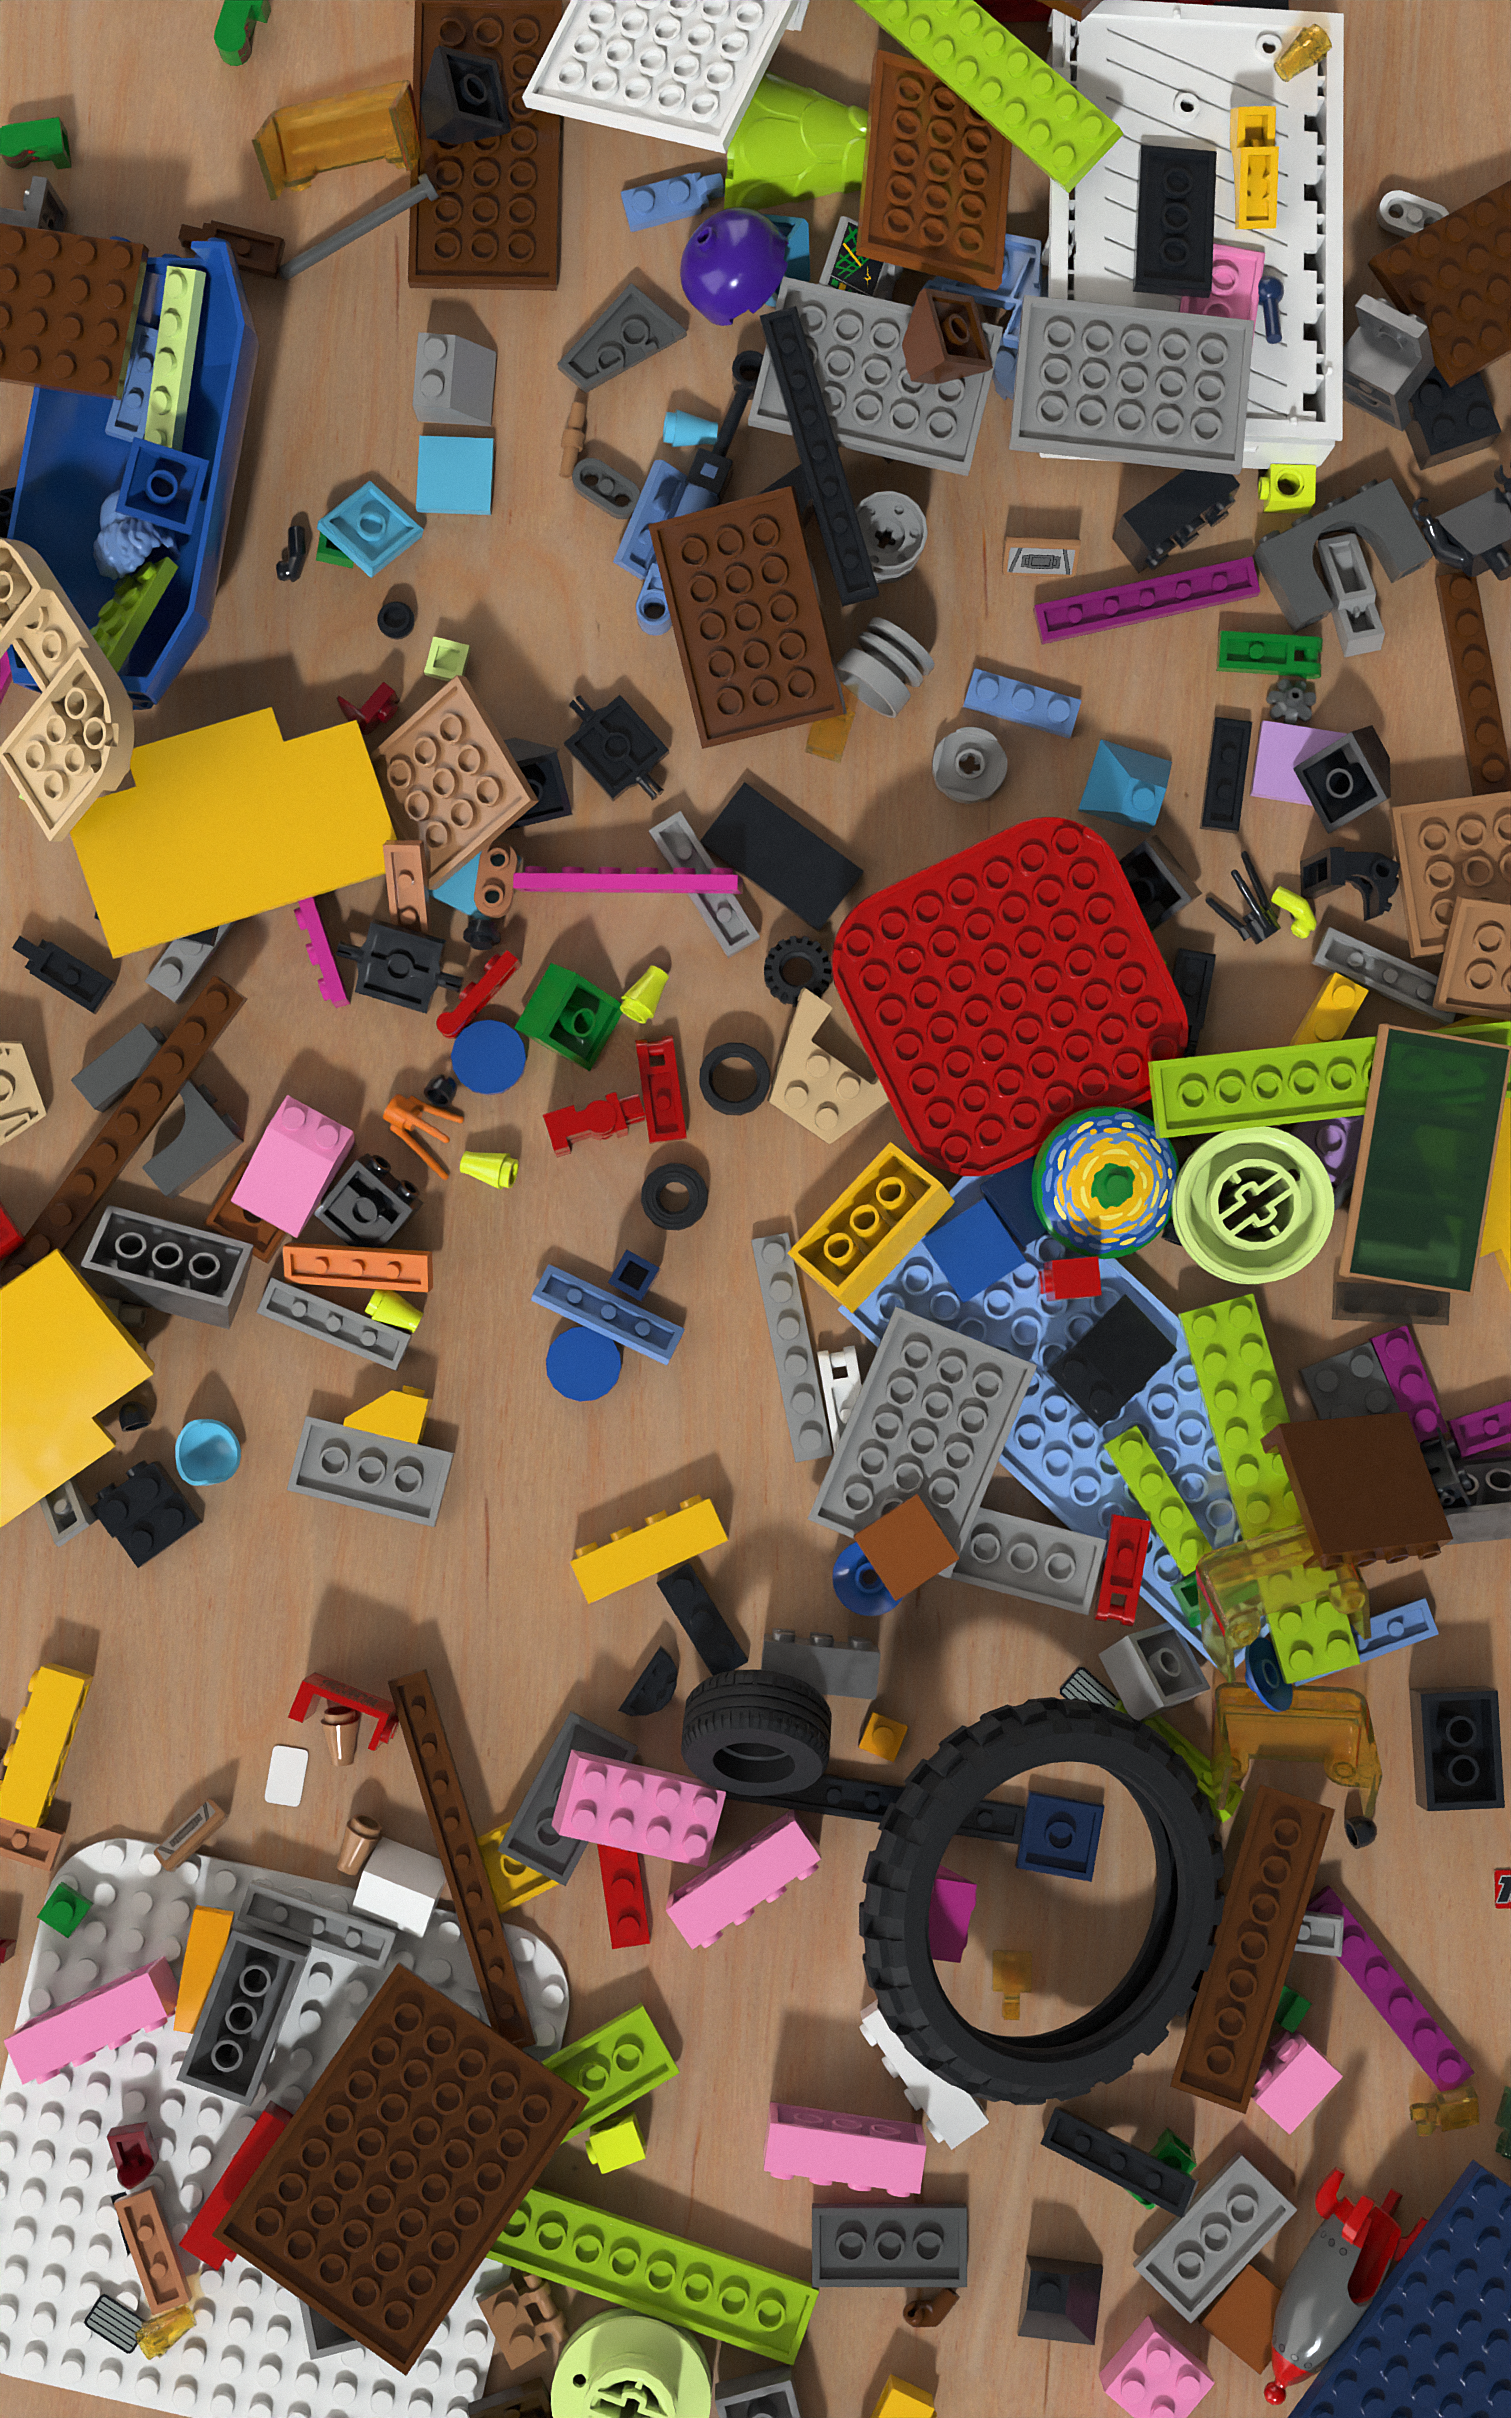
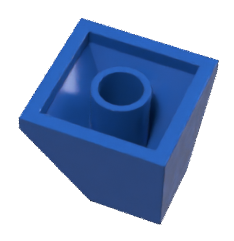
M133 437L115 512L191 535L209 460Z

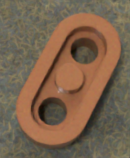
M504 842L490 843L482 850L479 859L474 902L479 912L488 918H500L506 915L513 903L515 890L513 888V873H517L518 858L514 849ZM498 854L505 857L504 864L494 866L492 858ZM491 891L499 893V900L495 903H488L486 901V896Z

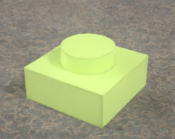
M433 636L424 670L425 675L448 682L456 675L464 676L471 651L470 645Z

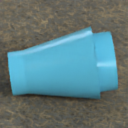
M678 409L675 410V413L666 412L663 442L671 443V447L703 444L715 445L718 422L708 421Z

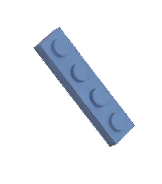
M548 1264L531 1298V1301L665 1365H668L685 1330Z
M1424 1597L1349 1623L1361 1663L1439 1634ZM1340 1670L1297 1681L1293 1685L1297 1687Z

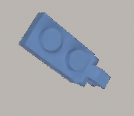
M701 172L689 173L620 192L630 232L701 214L702 209L709 207V200L725 196V186L721 173L703 177Z

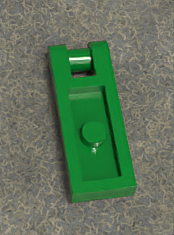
M1220 631L1218 635L1216 671L1299 676L1303 679H1317L1321 677L1322 665L1318 663V653L1322 652L1323 639L1314 636ZM1295 651L1304 653L1303 662L1294 661Z

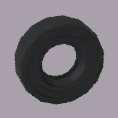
M669 1163L657 1167L647 1176L642 1186L641 1203L645 1214L655 1225L665 1230L679 1231L693 1226L702 1218L708 1204V1190L704 1179L695 1169L685 1164ZM672 1182L684 1185L689 1192L687 1206L679 1211L665 1209L660 1201V1193L663 1187Z

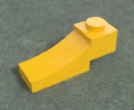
M1276 106L1232 108L1230 112L1229 150H1232L1234 169L1235 230L1276 228L1279 146H1275Z

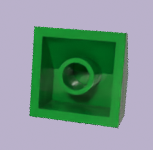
M550 963L514 1028L545 1048L585 1070L591 1071L623 1013L620 1010L622 1003L579 974Z

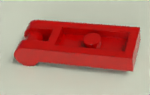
M508 950L502 956L498 953L495 954L483 968L486 974L477 984L472 981L458 997L461 1002L453 1012H444L438 1016L436 1026L442 1035L448 1039L457 1038L462 1030L470 1025L521 966L519 960Z
M673 1035L662 1036V1040L647 1042V1039L635 1040L649 1143L654 1144L687 1139ZM664 1055L665 1065L650 1066L649 1057Z
M1116 1514L1111 1515L1098 1597L1094 1608V1620L1106 1622L1107 1619L1118 1620L1120 1625L1133 1627L1152 1521ZM1112 1593L1125 1595L1122 1606L1110 1604Z

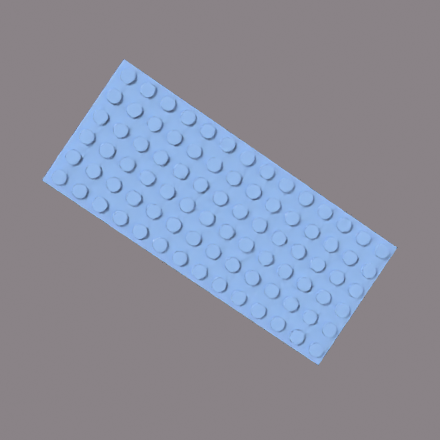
M996 1173L985 1176H963L948 1192L955 1203L922 1239L985 1198L1027 1262L967 1302L962 1303L920 1240L853 1313L843 1305L837 1309L877 1348L894 1308L898 1307L1037 1365L998 1462L1071 1531L1107 1540L1112 1514L1148 1520L1103 1447V1444L1133 1425H1137L1217 1555L1216 1558L1198 1568V1572L1238 1552L1253 1576L1179 1318L1115 1258L1099 1259L1101 1296L1087 1299L1047 1301L1046 1294H1040L1038 1286V1271L1044 1269L1043 1264L1051 1260L1085 1258L1087 1256L1062 1246L1048 1232L1026 1247H1023L980 1188L983 1182ZM1126 1294L1176 1347L1177 1351L1101 1428H1094L1042 1371ZM1151 1525L1139 1595L1224 1676L1228 1677L1245 1659V1648L1248 1641L1255 1637L1264 1638L1269 1633L1259 1594L1218 1615L1225 1630V1637H1223L1214 1617L1191 1628L1170 1587L1196 1574V1570L1187 1576H1182Z

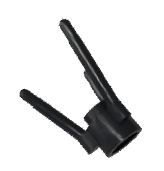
M1243 851L1241 858L1261 906L1258 905L1247 884L1236 869L1231 871V875L1252 910L1243 917L1246 925L1240 923L1211 897H1207L1205 901L1218 915L1238 931L1244 941L1251 937L1257 945L1277 932L1281 927L1276 921L1278 916L1268 901L1248 853Z

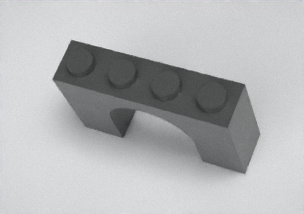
M1392 478L1381 483L1374 479L1361 486L1357 490L1358 494L1348 500L1344 496L1336 498L1324 507V512L1314 517L1311 513L1305 514L1291 524L1293 528L1281 534L1279 530H1274L1258 541L1260 545L1252 557L1293 633L1324 619L1334 608L1313 565V547L1315 542L1321 537L1334 532L1355 533L1372 547L1391 583L1423 568L1433 557Z
M141 1022L74 1076L71 1081L95 1110L103 1113L132 1089L168 1038L157 1026L151 1029ZM192 1078L189 1079L180 1092L185 1106V1122L180 1134L170 1145L142 1167L166 1197L172 1199L176 1198L243 1143V1140L237 1134L242 1130L238 1123L227 1112L222 1116L213 1105L218 1101L215 1095L204 1083L198 1087Z

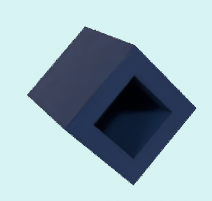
M626 1249L608 1283L643 1303L661 1269Z

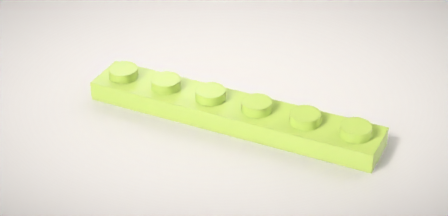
M167 266L144 440L182 452L206 273L194 269Z

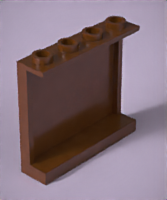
M1407 1412L1281 1423L1260 1439L1265 1454L1280 1453L1314 1555L1302 1563L1304 1569L1320 1567L1321 1571L1327 1572L1338 1569L1344 1564L1353 1563L1355 1568L1371 1565L1377 1560L1384 1559L1387 1564L1401 1562L1409 1556H1418L1419 1560H1426L1441 1553L1440 1548L1453 1540Z

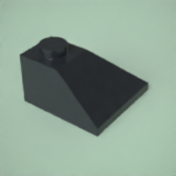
M440 45L436 47L420 99L427 138L457 145L509 133L511 126L496 60Z
M1373 725L1348 733L1293 768L1328 834L1391 798L1390 757Z
M519 738L504 740L539 800L505 831L573 815L556 748Z
M1026 2255L1017 2330L1018 2336L1095 2345L1103 2265Z

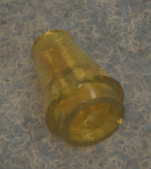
M1317 24L1301 29L1280 59L1273 64L1275 72L1284 82H1289L1296 75L1327 58V52L1332 49V43L1326 32Z
M184 2304L178 2309L142 2322V2328L135 2332V2337L140 2349L148 2360L156 2356L161 2358L191 2328L197 2325V2321L189 2306Z

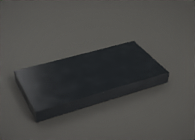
M1141 145L1138 157L1133 292L1209 298L1212 292L1217 151Z
M745 782L700 840L703 847L817 932H820L864 874L861 868Z

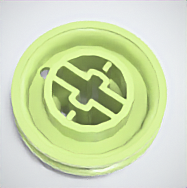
M1266 1126L1229 1130L1203 1143L1183 1164L1173 1189L1171 1201L1172 1219L1176 1234L1185 1251L1208 1273L1238 1284L1273 1282L1301 1270L1312 1261L1323 1247L1334 1218L1333 1188L1329 1175L1318 1156L1295 1136ZM1290 1169L1298 1172L1299 1177L1297 1181L1288 1172ZM1242 1180H1251V1182L1229 1190L1222 1198L1225 1207L1219 1210L1218 1201L1224 1189L1234 1186ZM1265 1189L1268 1191L1270 1197L1251 1210L1254 1214L1240 1218L1228 1228L1224 1225L1222 1220L1246 1204L1245 1199L1256 1196ZM1268 1224L1266 1227L1256 1231L1257 1233L1254 1235L1241 1236L1237 1234L1241 1230L1249 1231Z
M625 2306L606 2310L583 2323L565 2344L558 2359L552 2383L553 2418H709L712 2397V2378L709 2363L703 2348L689 2329ZM582 2374L585 2376L586 2382L581 2385L576 2384L573 2379L574 2376ZM627 2398L635 2399L634 2403L627 2402Z

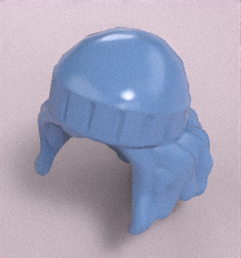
M120 490L106 498L101 505V532L98 534V538L93 545V557L100 575L109 577L112 580H116L117 577L124 578L126 574L132 576V572L144 563L145 558L151 554L152 549L160 547L161 544H164L169 549L175 560H180L181 552L178 550L175 542L174 530L115 512Z

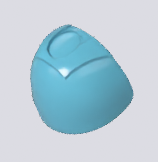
M199 1419L189 1422L183 1428L180 1435H178L176 1441L175 1458L177 1470L183 1480L194 1486H209L228 1480L237 1471L241 1459L240 1444L236 1435L227 1425L217 1420Z

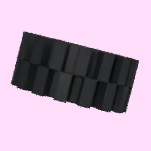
M790 936V939L785 941L782 939L778 942V945L770 949L764 963V977L766 987L769 988L770 994L774 998L777 997L785 1005L788 1003L792 1004V1007H797L798 997L803 987L819 998L822 997V994L829 986L832 967L828 953L820 947V943L816 940L812 942L809 940V937L805 936L803 938ZM797 957L807 960L812 967L810 980L798 986L787 982L783 975L785 963Z

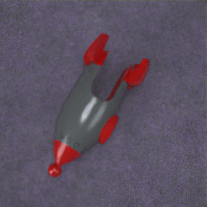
M1337 2166L1325 2177L1315 2195V2207L1318 2214L1325 2220L1313 2234L1286 2280L1275 2311L1272 2334V2367L1275 2380L1269 2382L1263 2392L1266 2401L1271 2405H1281L1286 2400V2387L1301 2383L1323 2369L1330 2357L1353 2332L1370 2307L1374 2296L1387 2278L1393 2259L1397 2262L1402 2259L1429 2221L1421 2216L1408 2236L1402 2237V2228L1393 2219V2216L1403 2195L1393 2188L1390 2189L1380 2208L1376 2205L1373 2208L1375 2201L1367 2195H1362L1356 2205L1347 2194L1341 2200H1338L1336 2195L1345 2172Z

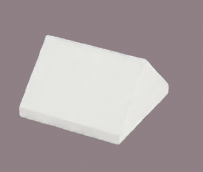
M382 1837L363 1870L351 1910L423 1938L447 1880L441 1860Z

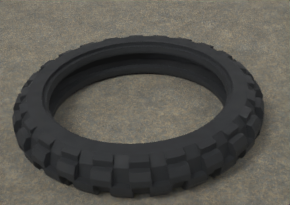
M1048 1697L1028 1699L1024 1704L1017 1706L1007 1704L982 1714L979 1717L980 1721L969 1727L962 1725L938 1744L940 1748L929 1760L922 1759L904 1780L905 1786H907L896 1804L890 1802L877 1828L882 1833L876 1850L869 1851L862 1879V1882L867 1884L864 1902L859 1904V1935L864 1938L866 1952L863 1953L862 1960L869 1987L875 1991L878 1999L877 2007L889 2029L897 2035L904 2044V2048L921 2065L951 2086L964 2090L975 2097L992 2102L1000 2100L1009 2101L1014 2105H1042L1046 2103L1047 2099L1057 2098L1062 2102L1091 2092L1090 2088L1095 2087L1096 2083L1103 2082L1107 2085L1133 2069L1132 2066L1135 2065L1133 2059L1139 2054L1150 2055L1169 2036L1166 2026L1175 2015L1183 2017L1196 1997L1197 1992L1192 1987L1200 1970L1208 1972L1217 1946L1212 1944L1213 1942L1210 1939L1213 1926L1222 1923L1225 1898L1224 1892L1218 1890V1879L1223 1878L1225 1870L1222 1844L1220 1841L1215 1840L1214 1827L1217 1826L1216 1819L1207 1795L1200 1792L1197 1786V1776L1183 1756L1174 1752L1169 1746L1168 1740L1150 1726L1132 1718L1131 1715L1091 1701L1077 1698L1069 1700ZM1083 1762L1097 1765L1108 1771L1127 1788L1142 1811L1151 1833L1157 1867V1888L1151 1923L1144 1943L1132 1966L1117 1987L1100 2004L1076 2021L1059 2029L1031 2036H1001L979 2030L971 2026L950 2003L936 1974L931 1955L929 1940L930 1900L935 1876L945 1850L960 1824L972 1809L986 1795L1012 1777L1032 1768L1050 1763Z

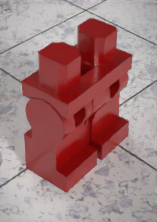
M616 1092L605 1095L606 1101L595 1100L589 1103L584 1110L576 1112L574 1105L543 1114L556 1157L559 1158L571 1154L569 1144L590 1137L596 1140H607L614 1134L617 1135V1138L627 1136L628 1126L646 1121L639 1094L618 1100Z

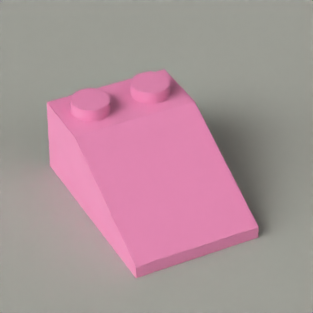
M287 1095L269 1123L231 1202L298 1238L356 1144L354 1131Z

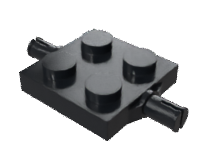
M581 695L576 697V702L572 700L569 707L583 720L578 731L564 742L565 748L613 802L629 788L638 784L651 797V800L658 798L657 794L660 796L664 789L650 774L654 766L669 754V749L621 695L616 697L606 707L596 711L586 703Z
M373 919L370 922L367 940L362 947L340 941L337 947V957L340 956L357 962L358 979L355 988L356 993L427 1014L430 1010L433 994L438 986L460 993L464 977L443 972L442 957L446 940L378 919Z

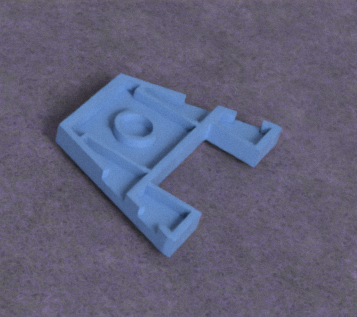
M1005 233L1002 284L997 291L937 276L933 281L928 280L921 290L928 288L973 296L975 303L1013 311L1002 339L1006 347L1018 349L1024 295L1041 297L1043 272L1041 255L1044 249L1042 241Z

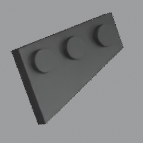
M630 283L558 362V370L587 393L687 336V331L636 286Z

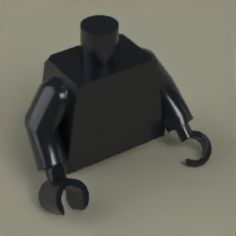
M1502 464L1497 466L1494 471L1495 480L1499 484L1504 485L1505 490L1502 492L1496 487L1435 517V519L1432 518L1430 513L1423 516L1419 514L1418 507L1421 502H1428L1427 498L1421 497L1413 503L1412 515L1416 520L1424 522L1421 530L1437 561L1453 568L1461 569L1470 577H1475L1490 569L1500 581L1511 577V478H1507L1504 475Z

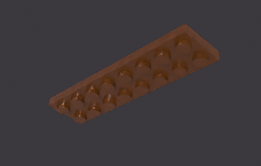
M1262 1784L1259 1785L1225 1899L1222 1923L1217 1926L1212 1943L1217 1946L1208 1972L1204 1971L1170 2087L1246 2114L1335 1809Z

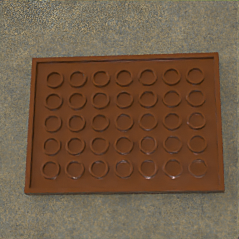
M399 1962L217 2226L212 2236L407 2376L589 2102L590 2097Z

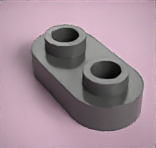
M586 458L581 460L575 466L572 474L574 488L577 493L616 519L624 520L631 518L640 497L636 484L598 459ZM588 477H596L598 483L594 486L587 485L585 481ZM619 497L629 499L628 504L625 506H619L615 502Z

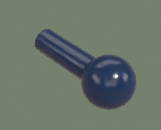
M1264 276L1258 284V304L1263 306L1266 340L1269 344H1276L1282 340L1278 303L1283 298L1284 286L1277 277Z

